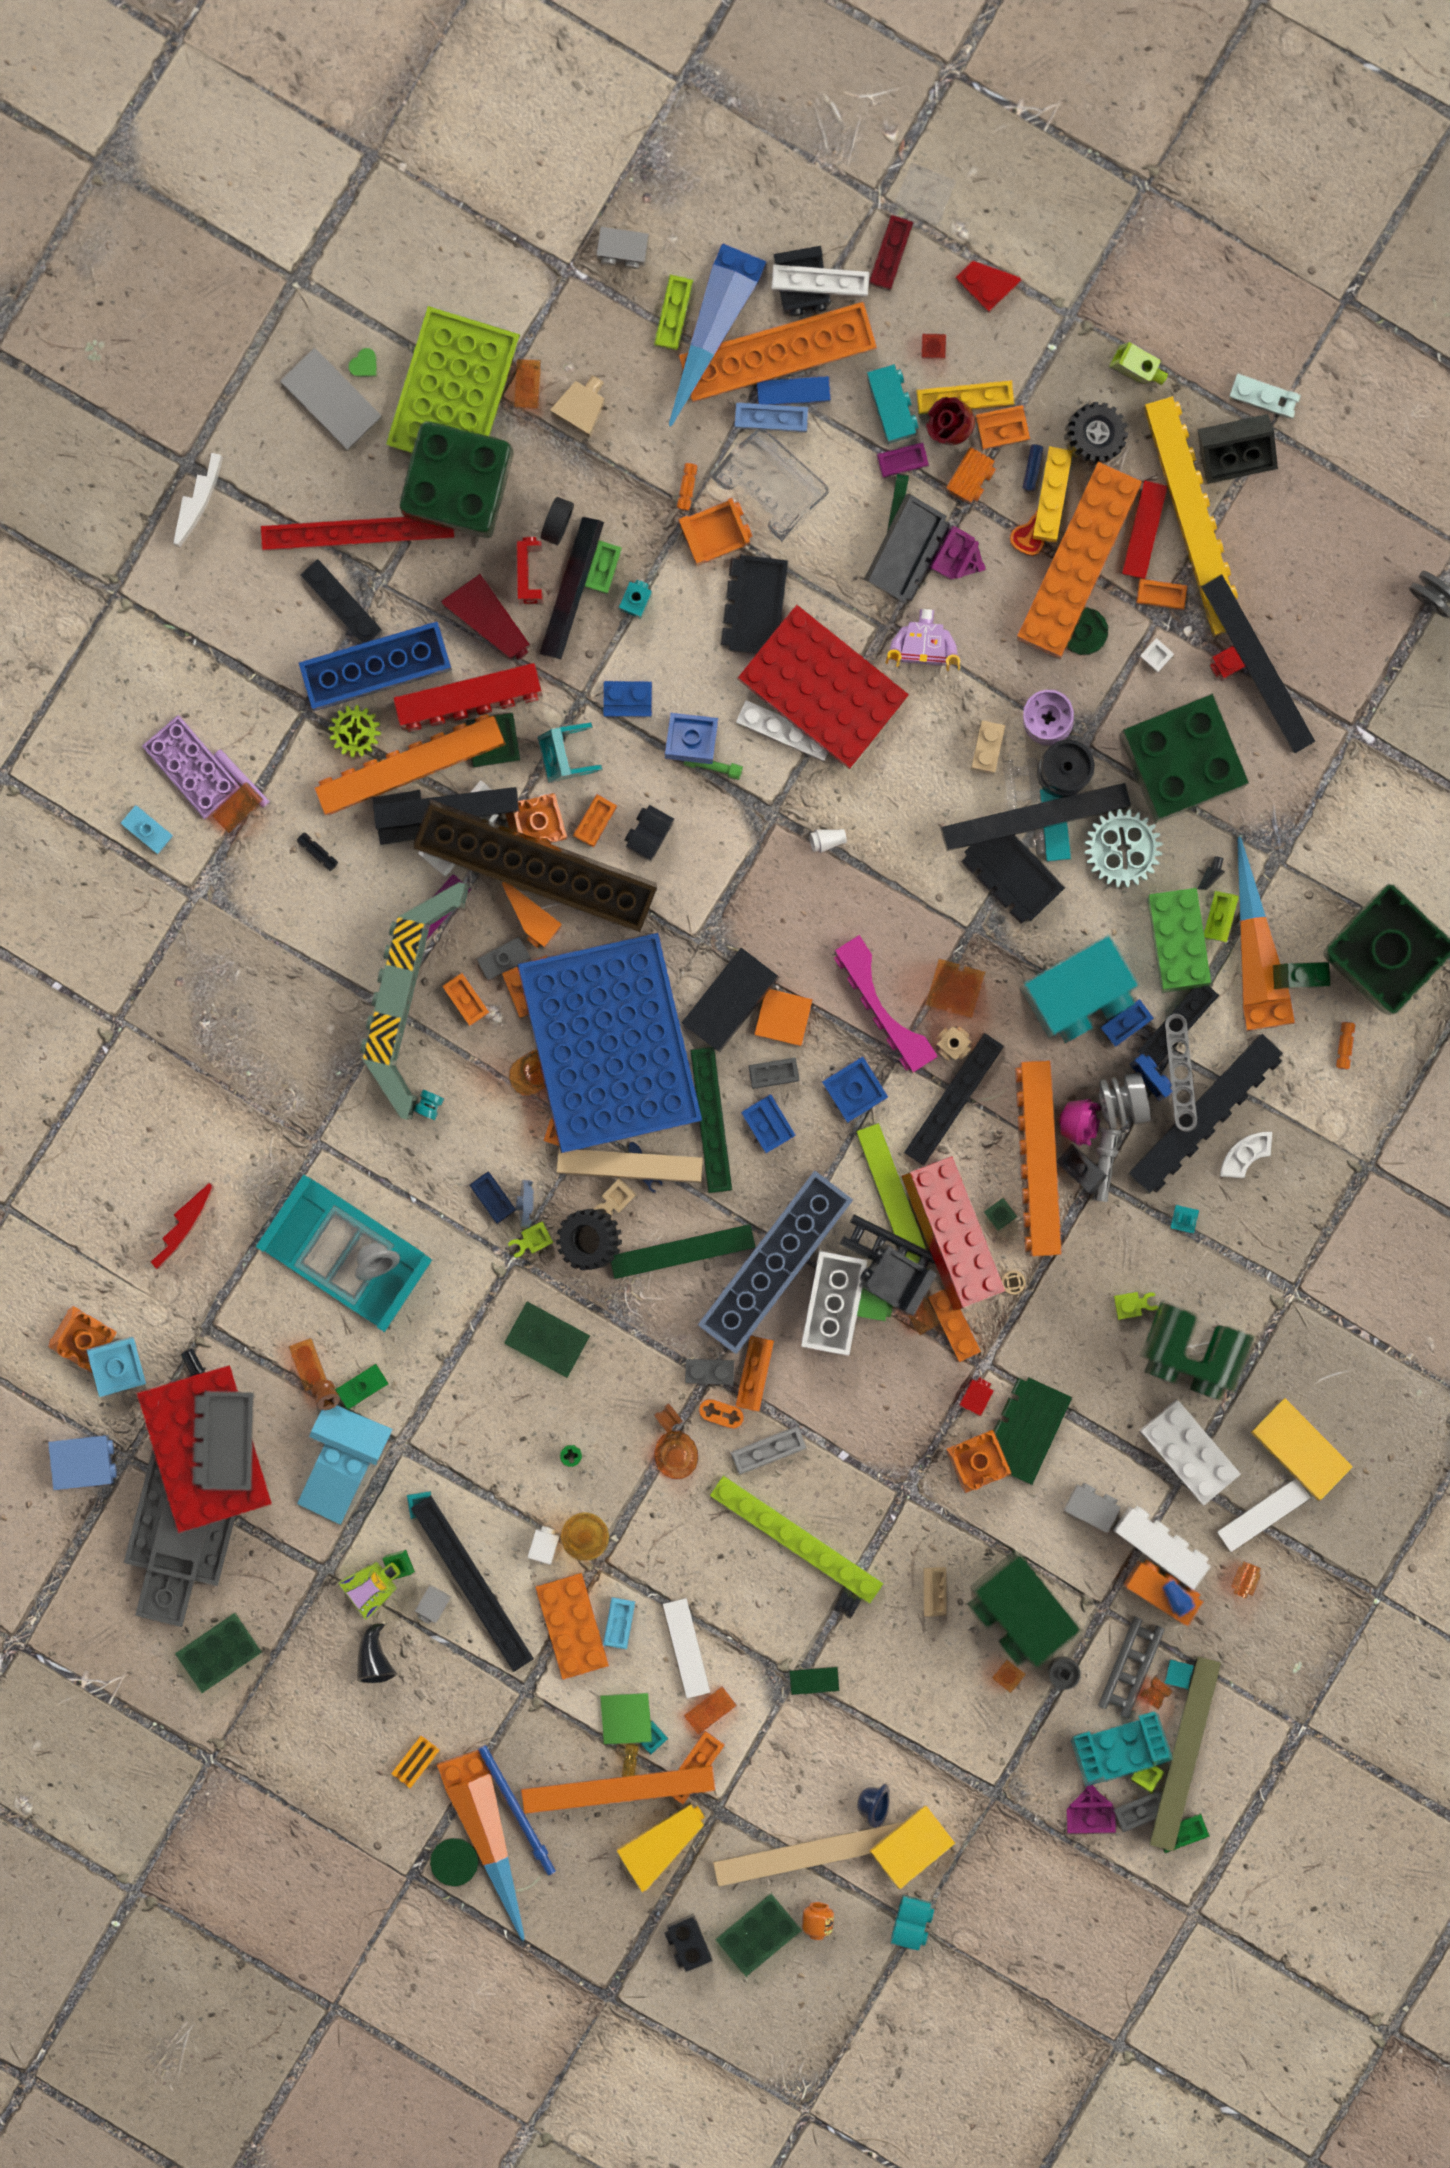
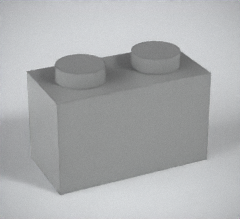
M601 227L597 259L606 265H615L616 262L625 263V267L639 269V265L645 266L649 235L647 233Z
M1084 1482L1082 1486L1076 1484L1063 1510L1108 1533L1121 1508L1116 1505L1118 1500L1107 1494L1103 1498L1095 1494V1488Z

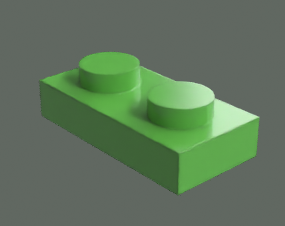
M599 540L585 583L586 588L608 594L622 547Z

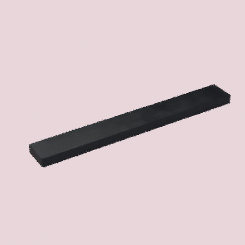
M1220 574L1201 585L1200 587L1293 753H1297L1316 742L1223 575Z
M1121 783L943 826L940 830L946 851H951L1118 809L1129 808L1132 805L1126 784Z
M432 1495L411 1507L414 1515L513 1672L534 1660L531 1652Z

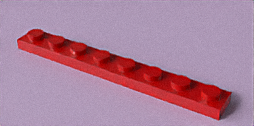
M406 517L261 526L263 551L455 539L454 529Z

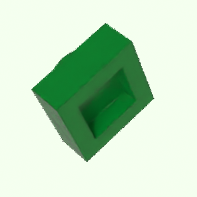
M407 1550L388 1554L382 1558L385 1567L390 1563H394L398 1567L400 1575L395 1579L412 1575L415 1572Z

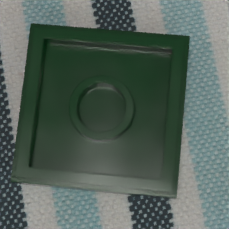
M513 713L494 715L506 745L471 758L473 768L521 761ZM475 719L466 720L467 726L476 723Z

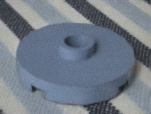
M522 1180L520 1196L516 1198V1211H519L520 1227L529 1228L532 1220L529 1219V1214L533 1212V1181Z

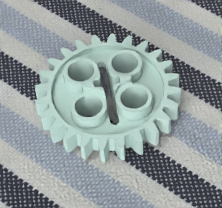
M1118 809L1117 816L1114 817L1110 811L1108 812V820L1102 816L1099 817L1101 825L1093 823L1092 826L1096 831H1088L1087 833L1092 840L1084 842L1085 845L1090 846V849L1086 850L1084 854L1091 855L1092 858L1086 863H1094L1095 866L1091 872L1099 870L1101 873L1098 879L1100 880L1106 876L1107 885L1112 880H1115L1116 887H1119L1121 881H1124L1126 888H1128L1130 880H1133L1134 884L1138 885V877L1146 881L1148 878L1145 872L1153 874L1155 871L1151 865L1160 864L1155 859V856H1162V852L1157 851L1156 848L1162 846L1163 843L1155 841L1160 836V833H1152L1156 825L1148 827L1146 825L1148 817L1143 821L1139 820L1140 812L1135 817H1132L1130 809L1126 815H1123L1121 809ZM1120 827L1124 829V844L1130 848L1126 851L1127 870L1123 869L1122 851L1117 850V847L1121 845ZM1130 829H1136L1140 832L1139 841L1134 842L1128 838V831ZM1111 831L1115 833L1117 839L1114 844H1108L1104 841L1105 832ZM1132 853L1142 855L1143 863L1137 866L1131 863L1130 856ZM1110 855L1116 856L1119 859L1118 867L1110 868L1106 863L1107 857Z

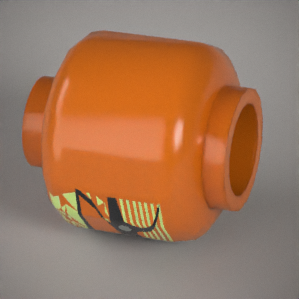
M823 1902L810 1903L803 1911V1932L810 1935V1938L813 1940H822L824 1936L832 1933L834 1926L833 1910L829 1908L828 1904Z

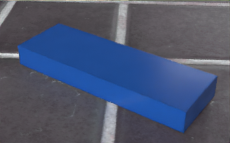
M829 376L767 380L757 383L758 404L785 405L831 401Z

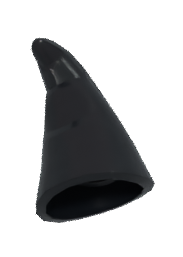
M384 1623L370 1626L361 1639L357 1663L358 1682L381 1683L394 1678L398 1674L384 1655L379 1641V1632L384 1628Z

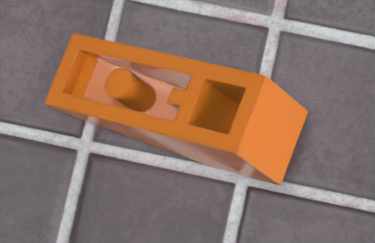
M502 882L525 933L529 936L526 940L536 948H539L540 945L545 948L563 925L515 887Z

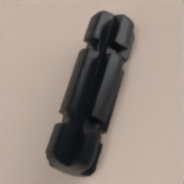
M302 833L298 837L297 843L303 848L305 847L306 851L317 861L322 862L326 869L332 871L338 865V861L334 857L329 856V853L316 841H312V838L307 833Z

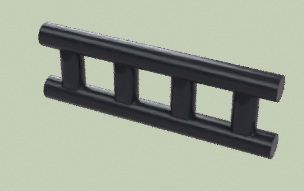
M853 1214L850 1223L856 1225L851 1238L843 1236L840 1241V1245L873 1260L872 1254L875 1249L888 1241L898 1246L897 1252L904 1256L909 1251L921 1257L918 1264L924 1268L927 1267L929 1262L935 1264L930 1251ZM865 1230L878 1236L872 1249L859 1243Z

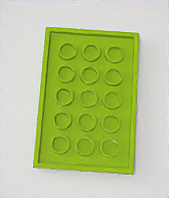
M428 306L386 445L412 453L418 430L425 421H432L490 436L520 334Z

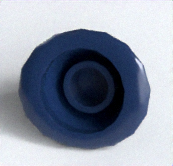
M885 1783L880 1788L868 1787L858 1797V1812L868 1819L869 1826L872 1828L880 1827L887 1817L890 1803L888 1785Z

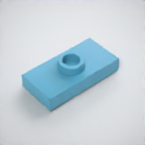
M137 805L121 822L125 828L157 854L162 851L173 837L172 834Z
M611 1598L603 1642L604 1646L627 1649L635 1601Z

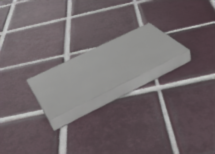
M315 347L280 380L347 450L382 418L375 408Z

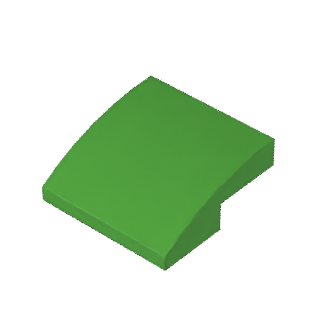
M649 1693L600 1695L604 1744L652 1742Z

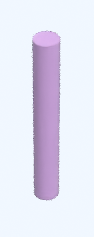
M221 749L214 754V757L262 808L269 804L270 801Z

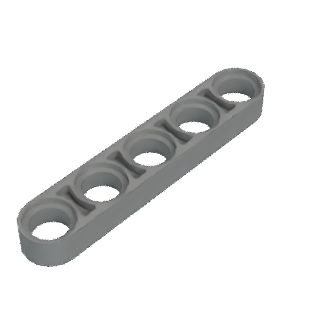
M1173 1014L1167 1018L1165 1029L1175 1123L1180 1131L1190 1132L1197 1125L1187 1022L1182 1015ZM1173 1019L1181 1020L1183 1022L1182 1030L1178 1032L1172 1031L1169 1028L1170 1021ZM1178 1042L1184 1044L1186 1048L1185 1053L1180 1056L1172 1053V1046ZM1180 1066L1188 1070V1076L1182 1080L1174 1076L1175 1069ZM1182 1090L1188 1091L1191 1095L1189 1102L1185 1104L1178 1102L1176 1098L1178 1092ZM1182 1115H1191L1193 1123L1190 1127H1182L1179 1124V1118Z

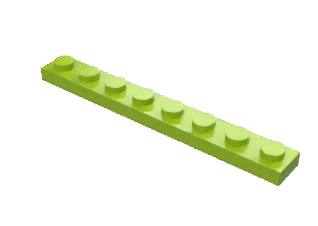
M724 1475L710 1494L711 1497L868 1603L872 1602L883 1586V1582Z

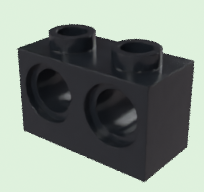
M694 1913L667 1925L668 1931L664 1933L669 1945L674 1944L677 1954L674 1957L679 1968L684 1967L685 1972H688L713 1961ZM684 1926L689 1929L690 1934L687 1938L681 1939L676 1935V1930L679 1927ZM689 1949H695L699 1953V1958L695 1961H689L685 1953Z

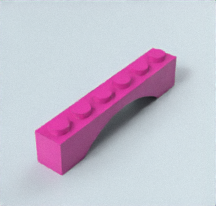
M860 935L836 949L835 953L837 956L834 957L835 962L841 970L845 968L850 976L847 977L848 982L854 990L857 988L860 990L863 996L859 999L866 1010L871 1008L876 1015L872 1019L879 1030L885 1029L889 1035L886 1041L892 1050L898 1049L902 1057L899 1058V1061L906 1071L910 1069L914 1073L937 1058V1054L925 1036L901 1026L883 1008L876 995L872 981V954Z

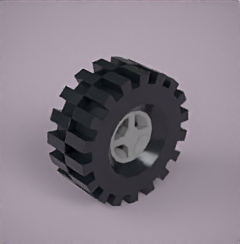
M1093 402L1090 405L1088 403L1079 408L1068 419L1069 423L1065 425L1064 429L1067 431L1064 435V441L1068 440L1069 444L1066 447L1074 452L1071 455L1074 458L1077 456L1081 458L1079 462L1083 464L1089 462L1091 466L1098 462L1105 464L1115 458L1121 452V449L1125 447L1127 443L1125 439L1128 438V432H1125V429L1128 426L1126 422L1122 423L1121 419L1124 416L1122 413L1117 415L1115 413L1117 408L1114 406L1108 408V403L1104 402L1101 405L1098 402Z

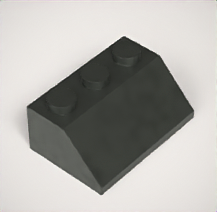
M1268 414L1197 429L1199 448L1208 484L1278 469L1275 434Z

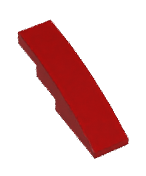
M208 1183L174 1214L179 1223L162 1238L168 1246L150 1261L156 1269H159L178 1250L192 1232L205 1210L215 1187L212 1183Z

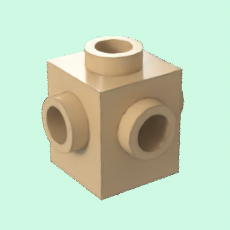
M952 1026L950 1030L945 1027L936 1038L939 1040L936 1046L940 1048L937 1052L947 1061L950 1058L955 1061L958 1057L962 1060L971 1050L968 1047L971 1041L967 1039L970 1035L960 1026L957 1029ZM953 1038L959 1042L956 1048L951 1047L949 1044Z

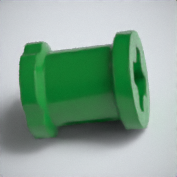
M575 1445L565 1446L560 1453L561 1462L568 1467L578 1465L582 1459L581 1449ZM568 1449H572L573 1453L578 1454V1457L574 1458L573 1463L564 1457V1455L568 1454Z

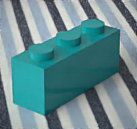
M895 364L867 372V379L887 443L891 444L916 436L915 429H919L916 416H911L908 408L912 406L908 392H903L901 386L902 383H905L901 369L896 370Z

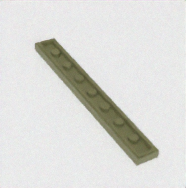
M1199 1656L1196 1658L1172 1752L1173 1760L1169 1764L1149 1845L1174 1851L1221 1662Z

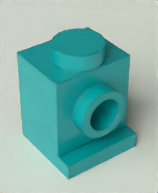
M636 580L635 583L629 582L619 605V610L642 619L652 595V590L648 589L649 584L640 580ZM634 593L641 595L639 601L632 600L631 597Z

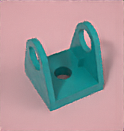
M591 722L550 729L538 736L548 783L603 770L602 765L570 769L563 736L593 728Z

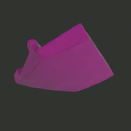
M951 526L930 569L950 580L986 570L978 547L979 542L970 534L956 526Z
M1093 1785L1087 1786L1067 1808V1835L1116 1833V1820L1113 1811L1115 1808Z

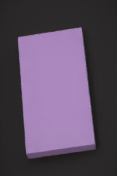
M179 715L142 746L204 819L208 818L242 789Z

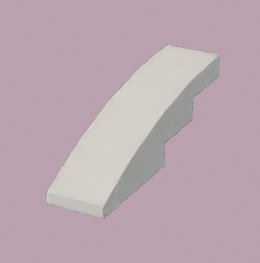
M211 453L207 476L197 475L193 498L185 496L182 498L173 542L177 547H181L193 531L208 505L223 461V457L220 454Z

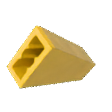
M692 1803L686 1805L617 1849V1853L642 1892L650 1887L704 1826L702 1819L705 1816L698 1805L696 1807H693Z

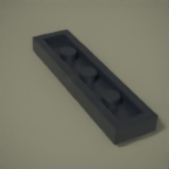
M319 559L300 574L362 644L372 641L383 631Z
M1210 986L1193 988L1170 1015H1182L1186 1019L1189 1031L1218 998L1219 994ZM1173 1019L1169 1023V1028L1174 1032L1182 1030L1183 1022L1179 1019ZM1166 1020L1137 1051L1140 1055L1143 1054L1145 1057H1151L1157 1066L1168 1054L1165 1029Z

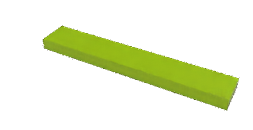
M877 1123L856 1131L894 1234L926 1249L880 1124ZM909 1251L905 1256L915 1263H918L921 1258Z

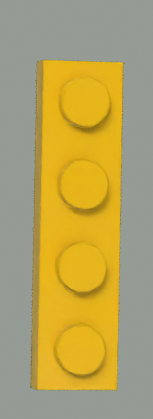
M1049 446L1033 539L1057 542L1073 450Z

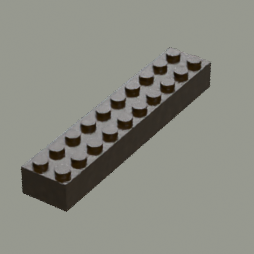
M431 799L413 843V849L638 932H641L657 890L656 882Z

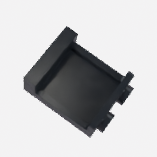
M821 245L773 254L775 265L824 269ZM779 291L783 313L789 314V317L803 315V311L813 309L814 313L826 311L827 306H831L829 294Z
M882 1244L881 1247L878 1246L873 1252V1261L869 1268L866 1267L863 1270L859 1286L906 1315L914 1316L937 1273L920 1266L892 1249L893 1247L890 1245Z

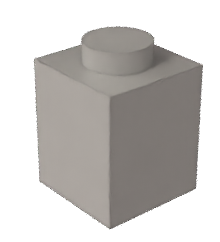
M430 1585L415 1610L419 1613L417 1617L428 1624L431 1621L436 1623L451 1596Z

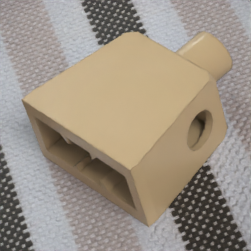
M593 375L585 386L575 381L550 410L551 414L591 437L605 403V399L597 394L604 382Z

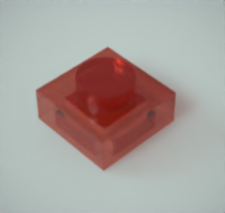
M922 333L921 359L945 360L946 334Z

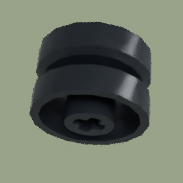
M1069 739L1057 741L1047 749L1038 762L1036 774L1039 784L1045 792L1054 797L1063 798L1078 794L1094 775L1095 763L1093 755L1085 745L1078 741Z

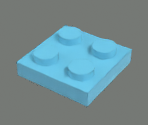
M133 1337L86 1350L99 1397L146 1384Z

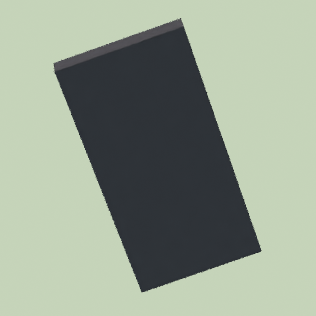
M741 947L681 1023L720 1053L779 979V976Z

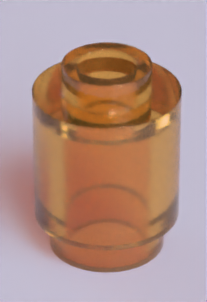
M1243 1561L1242 1566L1238 1567L1231 1584V1588L1235 1589L1234 1594L1246 1599L1248 1594L1253 1596L1261 1574H1259L1261 1568Z

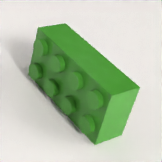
M1197 888L1149 894L1147 900L1161 993L1210 986L1211 977Z

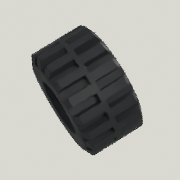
M585 1209L568 1215V1219L563 1220L560 1224L562 1228L557 1230V1235H560V1239H556V1245H561V1249L558 1250L559 1254L565 1255L563 1260L566 1263L570 1262L571 1267L580 1268V1270H593L607 1266V1263L615 1259L614 1255L619 1254L620 1249L617 1248L618 1245H622V1239H618V1235L622 1234L621 1229L617 1230L615 1227L618 1225L617 1221L611 1220L612 1216L609 1213L604 1214L603 1210ZM585 1225L593 1227L599 1235V1246L592 1254L583 1250L579 1243V1234Z

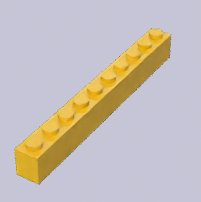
M1172 396L1145 404L1144 412L1212 635L1215 637L1225 634L1226 631L1200 586L1222 574L1236 599H1238L1235 585H1230L1228 576H1231L1228 562H1223L1221 553H1224L1221 539L1217 540L1214 530H1217L1214 516L1210 517L1207 507H1210L1207 493L1203 494L1200 487L1203 484L1200 470L1195 471L1193 462L1196 461V456L1193 448H1188L1186 439L1189 438V433L1186 425H1181L1179 418L1182 415L1181 407L1178 401L1174 402Z

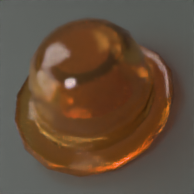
M671 1431L662 1435L657 1441L654 1456L658 1469L671 1479H683L691 1475L698 1463V1449L691 1437L681 1431Z

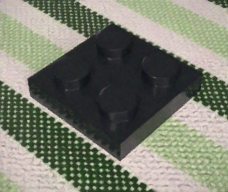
M420 790L373 797L372 799L373 805L422 798ZM420 825L378 830L380 846L415 840Z

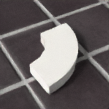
M1272 1132L1256 1133L1236 1143L1222 1163L1220 1176L1245 1178L1247 1168L1253 1161L1260 1157L1270 1156Z

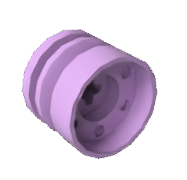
M1043 690L1036 692L1028 699L1024 707L1023 724L1026 733L1033 741L1040 745L1052 746L1057 741L1065 740L1069 736L1073 728L1074 711L1071 702L1064 694L1056 690ZM1048 714H1050L1055 722L1051 721L1049 725H1046L1045 720L1042 718H1047Z

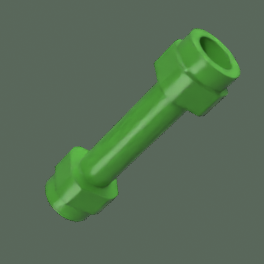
M684 761V766L694 769L697 766L728 775V778L740 780L743 766L734 763L727 765L713 761V764Z

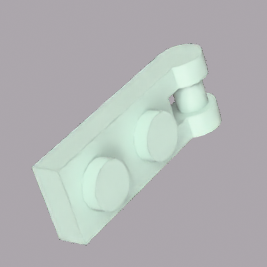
M1237 374L1229 398L1290 419L1294 418V407L1296 403H1299L1301 397L1300 394L1287 391L1241 374ZM1280 398L1287 400L1285 407L1278 405Z

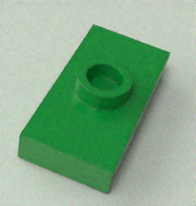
M374 1364L335 1390L349 1410L389 1383L378 1365Z
M1201 1813L1181 1820L1174 1850L1210 1837ZM1163 1849V1852L1165 1854L1170 1852V1850Z

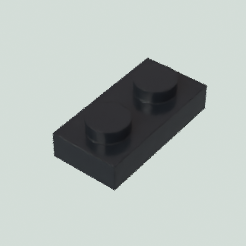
M1071 1144L1056 1161L1091 1194L1107 1177L1074 1144Z

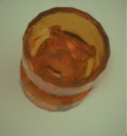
M1154 1676L1150 1681L1151 1686L1148 1689H1144L1140 1696L1159 1710L1163 1705L1164 1697H1169L1173 1690Z

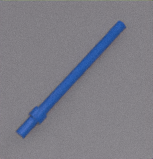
M486 1745L478 1748V1751L533 1848L531 1852L535 1859L540 1861L548 1876L555 1873L556 1870L548 1857V1850L544 1844L541 1845Z

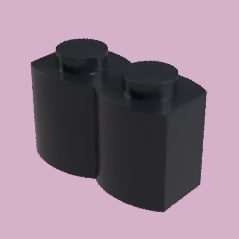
M649 804L647 809L644 807L641 809L636 818L639 821L636 829L631 828L624 841L627 842V849L652 862L675 819Z

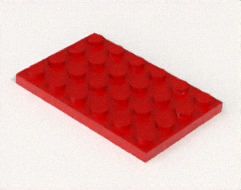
M799 605L792 609L737 678L744 686L849 770L909 696L906 691Z
M230 1365L137 1393L178 1533L272 1505L253 1439L251 1490L202 1489V1484H192L193 1467H203V1462H193V1444L203 1443V1438H194V1418H204V1414L194 1413L195 1396H205V1391L238 1392Z

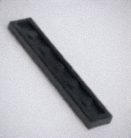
M582 517L539 653L543 656L562 660L603 529L604 522L601 520Z
M517 787L373 805L376 830L420 825L430 799L477 817L520 812Z
M986 1033L982 1035L904 1151L906 1155L923 1166L926 1164L1004 1048V1045Z

